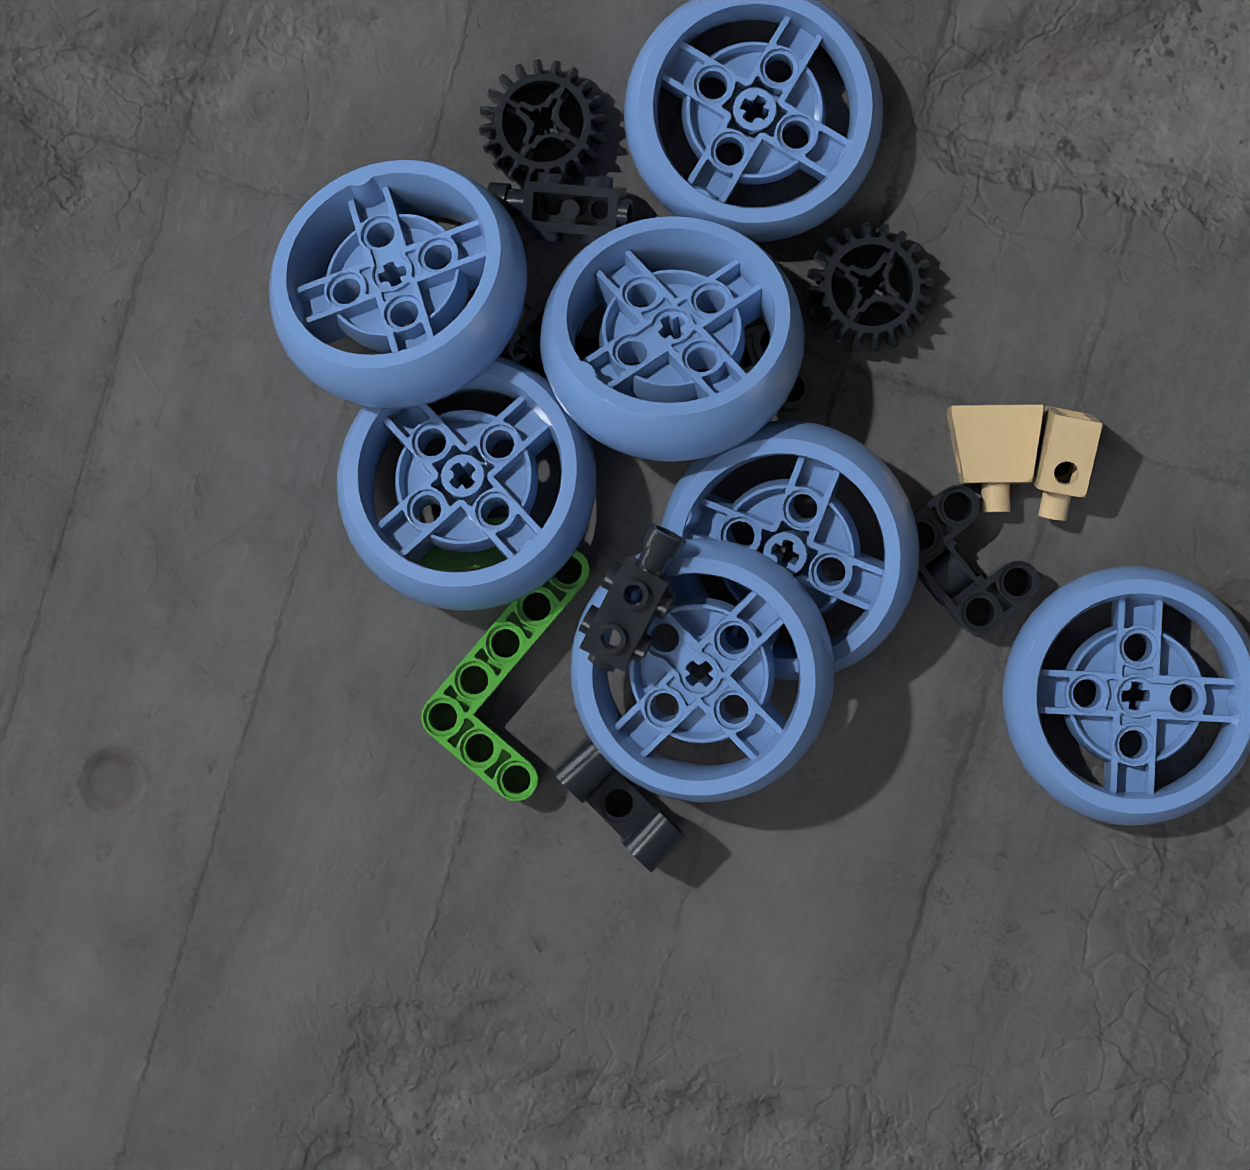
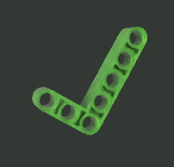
M577 550L571 557H574L581 563L582 574L579 580L572 584H563L554 575L540 588L511 602L422 709L421 721L427 733L502 797L510 801L525 800L533 794L539 781L537 767L475 713L587 582L590 572L589 564L584 555ZM534 593L546 595L551 604L550 613L540 621L529 619L523 609L526 598ZM504 629L515 632L520 641L518 651L508 658L498 655L492 645L494 636ZM471 666H479L484 669L488 676V685L479 694L466 691L462 684V675ZM438 703H448L456 710L457 722L449 730H440L432 723L431 711ZM484 734L492 740L494 751L488 760L477 761L469 755L467 744L473 735ZM519 765L526 768L531 778L530 785L524 791L513 792L505 785L503 780L504 772L510 766Z

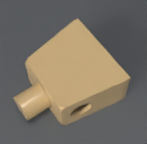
M959 405L947 408V420L960 485H981L983 513L1011 512L1010 484H1028L1032 482L1043 417V405Z
M1045 406L1032 483L1036 488L1043 490L1038 512L1039 516L1066 521L1071 496L1085 498L1103 424L1093 414ZM1065 461L1070 462V469L1065 475H1054L1058 464Z

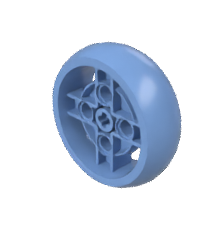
M689 0L667 16L642 46L628 79L624 103V124L628 147L642 180L656 199L676 217H691L715 222L743 234L754 242H771L802 234L828 220L843 208L863 184L874 163L880 145L884 116L880 81L865 45L852 27L837 12L820 0ZM759 20L780 24L769 43L757 41L736 43L715 52L710 57L688 45L703 33L731 22ZM819 47L832 60L844 82L850 110L847 138L825 126L824 96L817 78L808 67ZM773 61L784 62L791 70V77L781 83L771 81L765 73V67ZM707 78H717L724 83L726 92L718 99H708L701 94L699 84ZM661 88L683 100L682 122L684 132L691 149L699 159L687 180L671 162L660 136L658 101ZM757 102L763 106L761 114L767 117L764 120L755 118L752 123L745 120L746 111L741 108L743 106L751 108ZM793 126L802 128L808 136V143L800 149L788 147L782 139V132L785 129ZM724 143H732L740 148L743 158L739 163L727 166L717 159L716 149ZM798 169L820 181L818 185L804 195L779 205L753 208L727 204L738 183L750 185L772 183L791 175Z
M395 160L375 163L353 170L330 182L311 197L294 216L279 241L270 271L269 307L280 344L296 368L311 382L339 399L360 406L380 409L409 408L437 401L467 386L493 364L503 352L517 328L523 311L528 276L522 239L515 222L498 199L482 184L451 167L422 160ZM421 216L448 218L464 225L445 231L434 221ZM448 264L446 267L439 269L441 266ZM476 289L473 297L465 307L469 291ZM415 320L409 326H405L408 322ZM349 336L363 347L386 354L364 355L349 353L335 349L327 344Z
M668 216L639 220L614 229L590 243L571 260L555 283L546 302L542 318L540 350L543 368L556 399L568 416L587 434L607 447L626 455L647 460L675 462L695 460L722 453L741 444L761 430L785 403L794 387L802 363L805 332L800 306L794 289L779 265L763 248L743 234L718 223L691 217ZM601 304L606 311L599 334L600 349L581 361L575 351L576 338L587 318ZM647 305V307H637V306ZM714 311L716 313L708 314L705 312ZM761 316L769 330L770 343L762 358L746 374L739 366L745 347L746 336L744 327ZM634 362L640 363V364H638V365H633V366L626 365V364L634 363ZM698 369H708L709 371H706V372H698V371H696V370H698Z
M500 356L467 386L437 401L399 409H380L363 406L353 420L344 439L337 469V496L343 525L352 546L368 569L387 586L409 599L441 609L458 611L482 610L508 604L530 594L549 581L567 563L584 537L591 519L596 494V463L589 434L579 427L561 407L546 378L521 363ZM465 394H490L514 401L497 417L473 410H458L437 416L429 407V405L440 400ZM395 436L404 446L398 460L395 476V491L398 505L379 521L374 501L375 478L383 453L391 439ZM443 438L446 440L445 448L440 454L436 456L424 454L426 445L432 439ZM502 440L514 442L513 450L508 456L504 458L492 457L491 452L496 443ZM555 441L561 462L560 490L553 511L541 529L529 516L538 489V469L535 457L551 442ZM464 473L472 477L475 482L468 489H465L458 480L460 475ZM431 504L441 506V513L437 520L427 524L420 522V513L426 506ZM499 506L509 508L510 513L504 523L496 526L487 524V517L492 509ZM435 546L455 552H478L496 547L507 559L494 566L469 572H443L417 564Z
M792 420L769 421L761 430L741 444L722 453L695 459L675 485L667 502L661 523L662 527L675 532L684 539H717L740 544L733 537L732 528L737 521L746 522L753 528L755 538L752 544L743 546L770 557L790 572L807 590L821 615L833 609L841 600L865 609L863 614L851 626L830 638L835 672L859 662L872 653L885 641L904 615L913 594L919 568V539L915 517L903 488L891 470L876 454L851 436L816 423ZM775 455L799 456L790 479H777L759 484L748 490L735 502L711 493L727 475L748 462ZM843 475L852 481L863 493L877 517L883 537L884 561L861 553L860 540L855 523L845 506L835 497ZM807 494L816 501L817 514L815 517L804 518L796 512L794 499L797 495ZM790 540L794 543L793 551L799 554V558L794 556L789 562H785L782 560L783 551L777 548V544L782 546ZM828 557L839 559L845 566V577L838 581L827 578L821 567L823 559ZM699 574L673 577L675 579L669 590L677 593L674 602L690 598H710ZM723 578L727 588L739 603L752 591L735 581ZM783 623L767 639L775 662V680L795 681L799 680V665L794 645L778 644L785 627ZM737 625L726 627L725 638L729 645L738 649L748 646L749 637L745 629Z
M705 538L685 539L686 544L678 560H671L665 572L671 577L687 574L714 575L735 581L752 591L736 607L727 602L712 598H690L674 602L664 620L655 616L647 631V634L654 637L648 653L641 664L632 660L629 666L631 687L637 703L622 716L610 689L608 671L591 663L587 659L590 653L579 648L585 634L578 630L592 604L600 608L608 592L600 585L589 600L575 633L570 665L571 688L580 721L587 735L601 755L620 774L644 789L667 798L698 803L719 802L752 794L769 786L794 768L807 754L820 734L831 706L835 678L834 655L826 624L817 605L801 583L783 566L770 557L737 543ZM641 553L635 555L634 557L639 558ZM629 585L627 596L631 601L641 602L643 591L637 585ZM783 623L792 638L799 665L798 694L788 720L769 702L775 682V662L767 639ZM659 624H670L677 630L679 634L677 646L667 647L659 642L656 635V629ZM737 625L745 629L749 637L748 646L738 649L729 645L725 638L726 627ZM607 629L604 633V639L609 644L613 629ZM692 661L698 665L705 661L710 663L713 669L708 674L713 680L707 676L697 679L692 673L696 668ZM668 693L674 696L679 705L678 714L670 716L662 713L656 704L657 694ZM728 695H738L745 699L749 709L748 715L735 717L729 714L724 704L725 697ZM667 735L692 743H714L731 739L748 757L719 765H699L674 759L654 748Z
M1139 565L1117 566L1093 571L1073 579L1049 595L1032 612L1019 631L1008 656L1003 681V710L1008 734L1018 758L1034 781L1049 796L1068 809L1093 820L1116 825L1141 826L1173 820L1196 810L1223 791L1235 778L1250 755V637L1233 612L1216 595L1195 581L1172 571ZM1112 602L1111 627L1099 631L1087 639L1073 654L1066 670L1042 669L1046 655L1053 642L1071 621L1091 608ZM1163 604L1182 613L1202 630L1218 655L1225 678L1202 677L1198 664L1189 650L1174 636L1161 630ZM1134 633L1140 635L1146 643L1145 654L1137 661L1130 660L1124 653V642L1128 636ZM1087 679L1093 683L1096 689V696L1090 705L1081 707L1073 698V690L1079 681ZM1131 682H1136L1135 689L1143 691V699L1135 701L1133 709H1129V702L1122 701V690H1130ZM1184 684L1189 688L1192 700L1187 709L1178 712L1170 703V694L1174 687ZM1039 713L1063 714L1066 724L1077 742L1094 757L1104 761L1103 787L1082 778L1059 758L1047 739ZM1200 721L1222 722L1212 747L1191 771L1170 784L1154 789L1155 764L1168 759L1181 750L1193 736ZM1134 730L1141 738V749L1133 757H1126L1120 751L1119 741L1125 732Z

